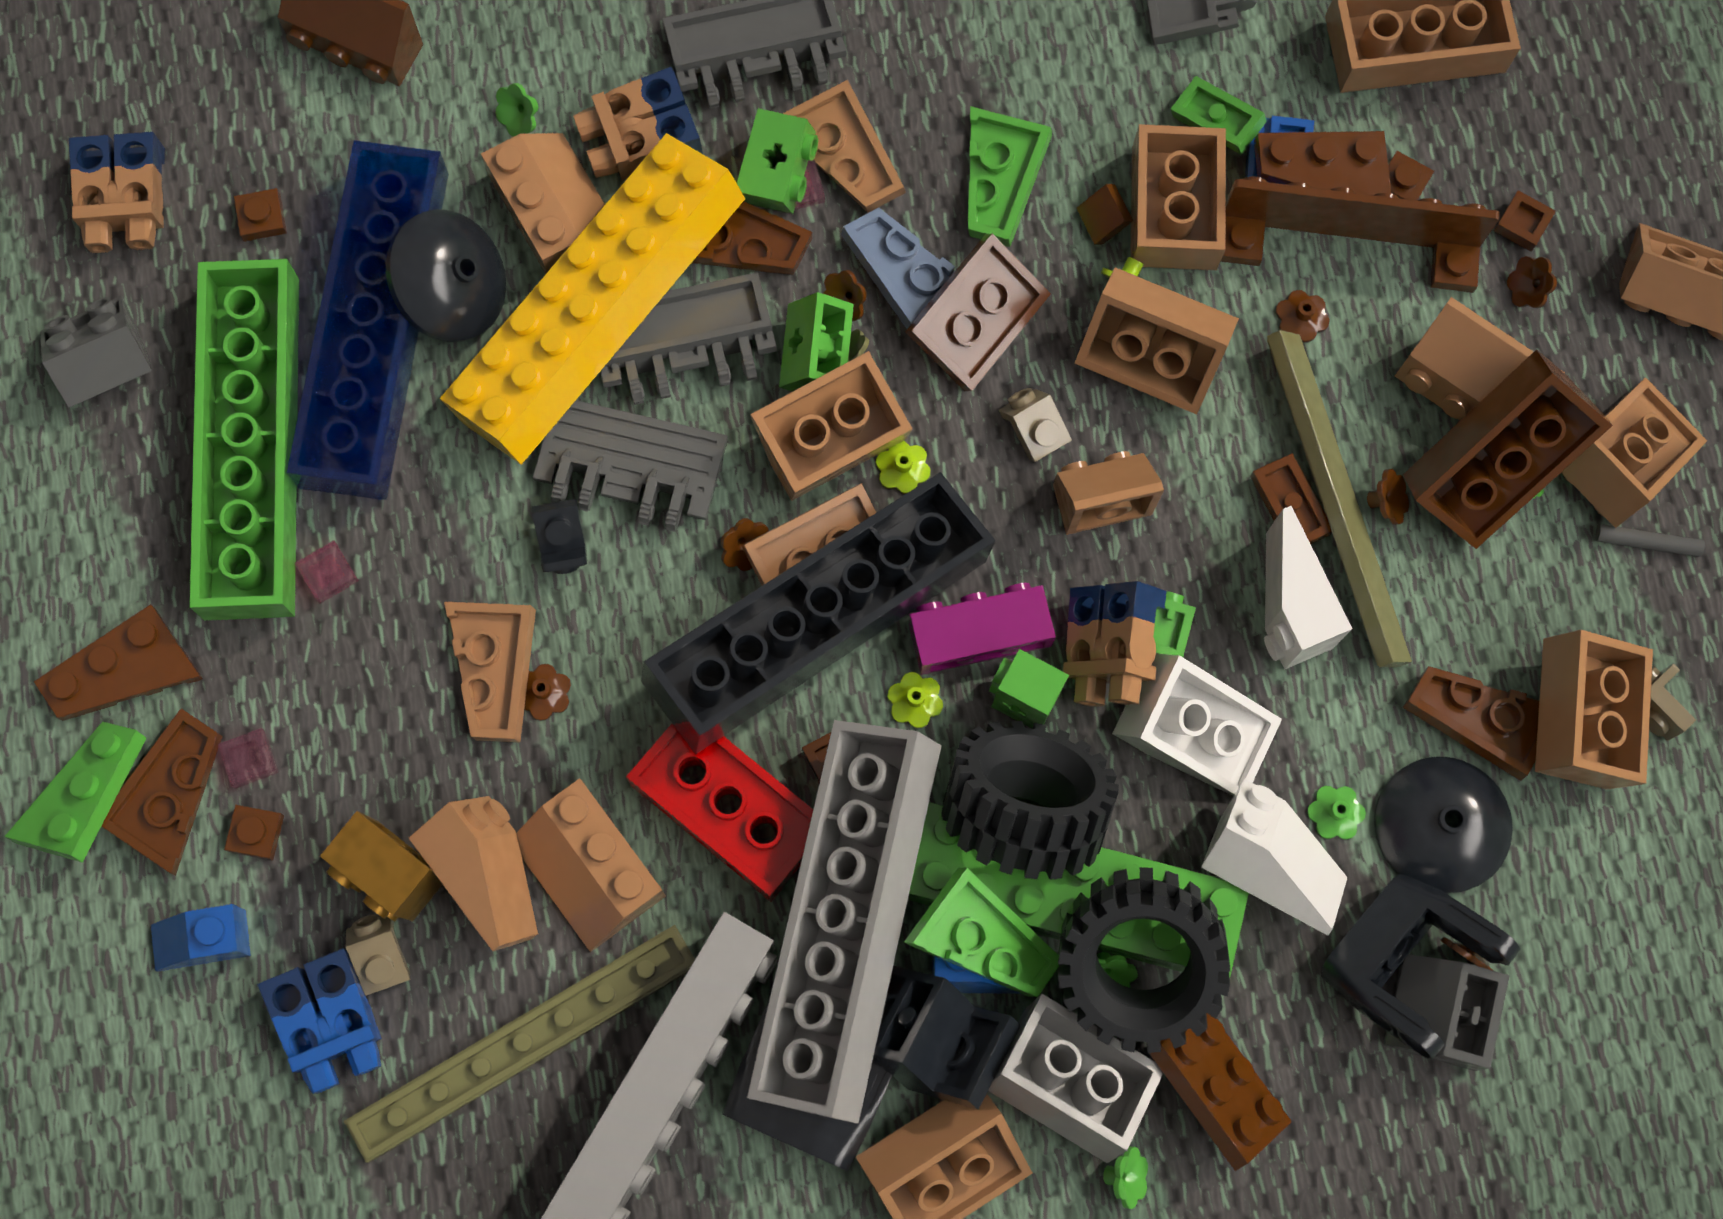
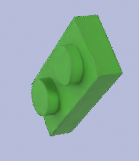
M1197 76L1194 77L1170 109L1174 118L1190 127L1226 128V147L1242 155L1267 122L1264 112Z

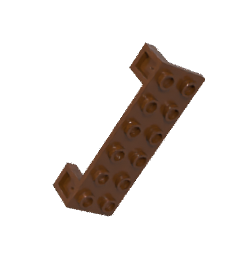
M1246 177L1234 181L1226 200L1225 252L1220 262L1260 266L1263 256L1265 227L1432 247L1431 288L1474 293L1478 287L1480 247L1498 223L1499 211L1489 210L1483 205L1474 203L1456 206L1443 204L1440 200L1434 198H1423L1415 201L1399 199L1397 195L1392 193L1366 195L1355 193L1352 189L1344 187L1326 190L1311 188L1310 185L1303 182H1291L1285 185L1269 183L1261 177Z

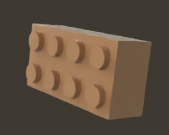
M1332 0L1325 15L1341 93L1506 73L1521 49L1510 0Z

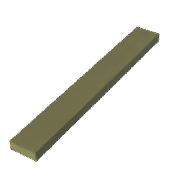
M1278 330L1267 336V342L1377 666L1401 667L1409 664L1412 660L1303 342L1299 334Z
M673 925L346 1119L344 1123L365 1162L370 1163L687 974L695 958L677 927Z

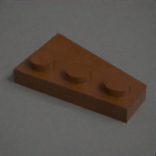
M1384 131L1258 133L1254 139L1257 177H1261L1269 183L1286 185L1291 182H1303L1310 185L1311 188L1326 190L1344 187L1352 189L1355 193L1366 195L1391 193Z
M743 201L692 263L794 275L812 241V232Z
M150 604L35 680L34 683L56 717L65 721L115 706L118 702L142 695L149 696L162 692L165 688L182 683L189 684L203 678L157 609Z
M1430 666L1424 670L1403 708L1516 779L1522 781L1527 777L1536 761L1539 701L1527 698V693L1513 689H1510L1508 692L1484 686L1480 680Z
M181 708L120 789L102 827L170 874L176 876L223 736Z

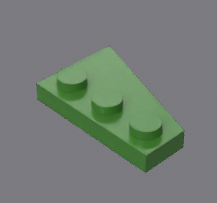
M970 106L969 236L982 239L984 235L993 233L1004 246L1011 247L1050 143L1052 130L1049 126Z
M102 722L4 837L22 846L83 863L146 737L135 729Z
M957 868L904 941V943L1029 997H1038L1059 967V955L968 868Z

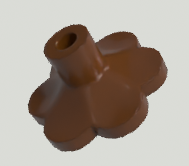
M1524 256L1519 259L1516 270L1511 272L1507 279V286L1513 291L1512 302L1518 307L1529 305L1531 308H1541L1545 305L1548 294L1552 293L1557 285V279L1551 273L1552 263L1549 259L1545 257L1534 259L1530 256Z
M850 270L841 271L839 274H828L824 279L826 290L823 294L854 304L852 321L861 319L864 314L863 303L867 297L865 288L857 283L854 273Z
M1302 290L1291 292L1288 300L1279 302L1276 307V315L1281 320L1279 329L1299 334L1302 342L1313 341L1317 332L1326 330L1329 325V317L1324 312L1326 307L1325 301L1317 295L1309 296Z
M1385 469L1382 474V480L1377 484V490L1369 491L1367 494L1368 506L1370 508H1380L1384 519H1390L1393 525L1402 524L1404 513L1409 510V499L1405 493L1406 482L1403 476L1396 475L1393 469Z
M748 518L739 520L721 538V546L724 549L721 555L722 562L728 567L737 566L742 571L752 569L741 545L768 532V527L762 522L754 523Z
M541 664L534 672L529 671L524 710L530 711L532 716L540 721L547 720L552 713L564 712L569 705V699L566 694L571 688L570 679L564 674L556 673L554 667L549 664ZM542 686H544V687H545V690L542 691V692H539V691H538L539 688L542 687Z
M1444 936L1440 940L1474 965L1494 971L1486 964L1482 957L1461 943L1452 941Z

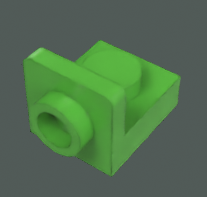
M1167 591L1165 609L1156 610L1153 635L1156 643V654L1184 656L1196 607L1183 604L1184 596Z

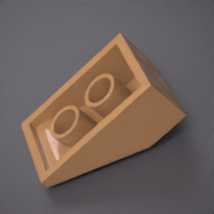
M1646 377L1605 414L1613 426L1562 471L1566 480L1573 484L1590 501L1596 511L1604 516L1615 528L1649 503L1707 442L1698 430Z
M486 796L447 803L411 835L409 840L490 949L497 951L529 941L538 934L517 833L508 822L510 817L503 805Z

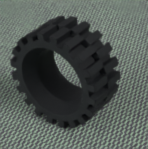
M999 721L988 723L986 732L977 727L970 732L969 738L964 736L959 743L944 796L941 814L942 821H947L946 831L949 836H960L957 845L965 853L975 849L978 851L977 861L986 866L992 860L1001 864L999 871L1012 875L1015 868L1024 870L1025 878L1038 879L1040 872H1046L1051 880L1062 878L1064 869L1073 876L1082 872L1084 864L1090 867L1095 862L1097 854L1100 853L1119 793V784H1115L1117 776L1113 768L1105 769L1107 760L1101 753L1090 755L1091 745L1082 739L1075 744L1069 741L1070 733L1060 729L1056 735L1045 732L1047 725L1034 723L1033 729L1024 728L1022 721H1010L1008 728H1004ZM1012 797L1031 800L1045 807L1027 804Z
M1139 867L1140 879L1130 880L1127 869L1114 872V884L1107 887L1102 877L1091 883L1090 898H1087L1081 892L1073 901V914L1066 913L1062 924V936H1060L1059 987L1064 988V1002L1069 1012L1078 1008L1077 1023L1085 1031L1094 1023L1097 1025V1040L1109 1045L1113 1035L1120 1037L1121 1050L1129 1052L1135 1051L1136 1041L1147 1042L1148 1053L1161 1052L1160 1041L1170 1038L1175 1049L1186 1044V1030L1189 1028L1197 1037L1208 1029L1206 1013L1216 1019L1223 1009L1221 995L1228 996L1230 987L1229 972H1231L1225 926L1223 920L1218 921L1217 908L1211 899L1208 898L1202 903L1201 890L1191 881L1183 890L1179 888L1178 874L1167 870L1165 871L1163 881L1153 879V868ZM1151 919L1165 923L1175 929L1184 938L1191 953L1185 969L1175 980L1159 988L1138 990L1121 985L1104 971L1096 954L1102 939L1113 928L1126 921Z

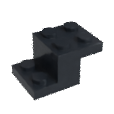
M893 966L872 1061L878 1062L908 1090L979 1110L1020 1024L1010 1015L975 1007L946 978Z

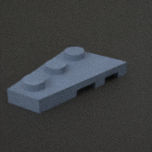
M880 208L843 226L841 236L907 329L955 272V266L942 257L939 260L920 245L918 237Z

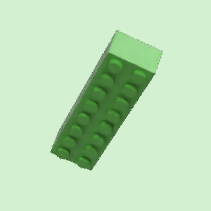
M288 259L198 262L190 608L204 621L295 617L299 278Z
M929 802L908 900L931 906L957 868H968L1036 934L1060 940L1062 924L1066 913L1073 914V901L1081 892L1087 898H1090L1091 883L1102 877L1107 887L1114 884V872L1127 869L1129 880L1140 879L1139 867L1153 868V879L1163 881L1165 871L1167 870L1178 874L1179 888L1184 890L1189 881H1191L1200 888L1202 903L1210 898L1216 906L1218 921L1223 920L1226 930L1230 969L1232 971L1248 892L1221 878L1101 847L1100 853L1097 854L1095 862L1090 867L1084 864L1082 872L1073 876L1064 869L1060 879L1050 880L1046 872H1040L1038 879H1029L1024 877V870L1015 868L1012 875L999 871L1001 864L992 860L986 866L977 861L978 851L975 849L965 853L957 845L960 836L950 837L946 831L947 821H942L941 814L943 806ZM1135 919L1119 924L1106 934L1097 949L1183 972L1191 953L1186 941L1175 929L1165 923L1151 919Z

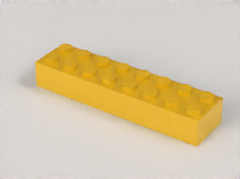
M666 133L440 397V400L464 425L522 465L746 199L729 169Z

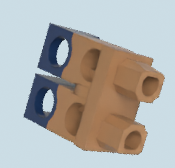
M672 66L617 87L605 95L604 92L591 96L594 104L593 107L573 115L582 142L602 135L606 137L608 144L586 151L596 178L619 172L621 180L627 179L666 133L703 154L700 137Z
M155 133L114 134V142L109 135L69 138L73 201L72 219L81 228L84 246L91 253L109 252L113 250L112 232L125 231L126 244L129 248L136 250L153 249L156 229L164 228L162 215V164H165V148ZM132 145H141V146H143V147L130 148V146H132ZM89 148H97V149H99V150H94V151H86V149H89Z
M1138 581L1105 584V586L1093 585L1070 588L1066 645L1068 662H1064L1063 672L1069 675L1068 678L1076 680L1075 703L1091 707L1104 706L1106 683H1110L1109 702L1124 705L1139 704L1142 681H1155L1156 667L1151 666L1156 655V643L1153 637L1157 609H1165L1167 591Z

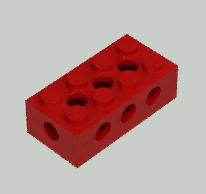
M671 724L626 776L632 788L770 902L775 899L800 869L813 809L726 737H721L695 754L675 726ZM698 766L706 771L703 780L697 784H687L681 780L684 771L690 767ZM727 795H734L742 801L740 808L731 814L721 813L716 808L719 800ZM769 824L776 828L778 834L772 842L761 844L752 838L754 829L759 825Z

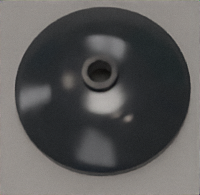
M429 210L405 221L391 239L386 256L388 287L400 313L414 328L436 340L460 342L482 334L493 325L504 305L506 275L497 247L489 235L477 223L454 211ZM460 264L465 270V275L461 272Z
M1429 757L1410 763L1399 770L1387 782L1380 793L1375 809L1374 828L1376 839L1384 858L1398 875L1405 874L1438 888L1447 894L1467 891L1486 882L1499 870L1511 846L1513 833L1512 817L1504 794L1485 772L1460 759ZM1447 812L1455 814L1458 818V826L1456 828L1446 824L1445 815Z

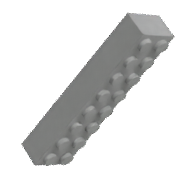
M834 720L747 1096L749 1099L859 1123L942 746L918 731Z
M723 912L541 1219L629 1218L631 1212L624 1207L632 1193L636 1195L642 1194L652 1179L656 1169L649 1164L658 1149L667 1152L676 1138L681 1126L674 1122L683 1106L689 1109L694 1107L706 1085L699 1080L708 1064L715 1068L718 1066L730 1045V1042L724 1038L733 1022L741 1026L754 1004L753 998L749 996L757 981L765 985L779 961L777 960L778 956L773 954L776 950L774 940L728 913Z

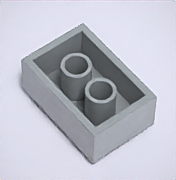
M1041 994L1024 1009L1018 1021L1020 1027L988 1091L1102 1161L1109 1163L1128 1150L1163 1072L1156 1062L1138 1051L1129 1052L1121 1050V1041L1115 1037H1112L1109 1045L1097 1040V1027L1095 1025H1092L1085 1031L1077 1023V1014L1072 1011L1069 1012L1067 1008Z

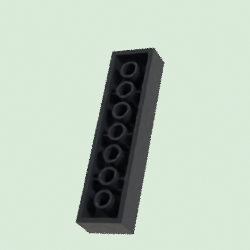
M939 472L645 660L641 682L692 751L697 754L915 610L918 606L924 604L986 563L996 540L943 474Z

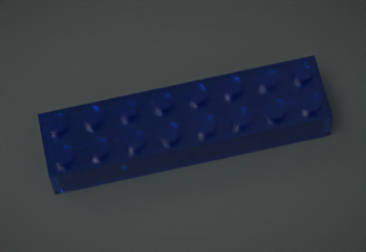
M353 141L287 468V474L299 489L387 500L419 331L404 318L391 296L386 277V256L391 239L405 221L425 211L442 210L449 173L440 151Z

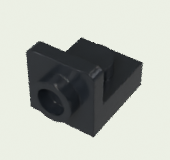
M577 499L532 506V516L541 553L542 571L567 574L576 571L580 566L586 565L587 548Z

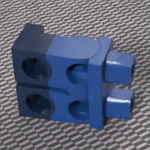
M345 948L304 964L305 969L297 967L257 984L281 1044L288 1056L291 1070L293 1073L302 1074L312 1094L321 1093L340 1084L331 1060L345 1054L348 1057L354 1076H360L381 1067L376 1041L382 1038L376 1026L370 1004L363 992Z

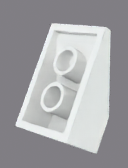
M1292 506L1281 511L1266 533L1265 631L1267 635L1264 637V641L1274 661L1280 659L1284 669H1287L1333 649L1352 630Z
M1156 654L1151 665L1156 667L1155 681H1142L1139 704L1125 706L1112 734L1140 751L1234 796L1244 779L1253 783L1282 719L1180 655Z
M1246 779L1243 780L1221 816L1201 868L1326 935H1329L1333 929L1347 881V876L1289 804L1276 796L1269 788L1255 785Z

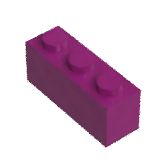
M1018 583L1008 586L1004 589V594L987 597L985 592L968 594L960 598L961 603L944 607L942 602L926 603L918 606L916 613L910 614L908 623L920 675L1016 655L1019 649L1030 652L1052 647L1056 638L1043 585L1031 588L1030 583Z

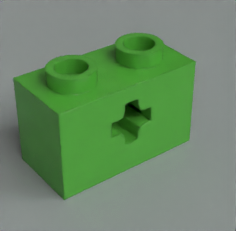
M757 109L737 180V185L746 198L744 202L790 214L794 213L796 202H801L806 192L807 179L804 174L808 160L813 161L818 149V136L807 119ZM784 156L786 158L785 163L782 162ZM774 162L777 163L776 168L773 167Z
M819 292L788 304L779 388L793 392L848 362L854 304Z
M1019 649L1013 661L1006 657L1004 658L993 678V683L989 689V692L995 694L992 708L1017 721H1022L1024 725L1032 729L1034 723L1044 725L1069 675Z

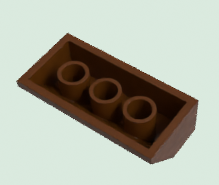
M1536 349L1411 466L1403 476L1418 503L1477 549L1613 425L1565 373Z

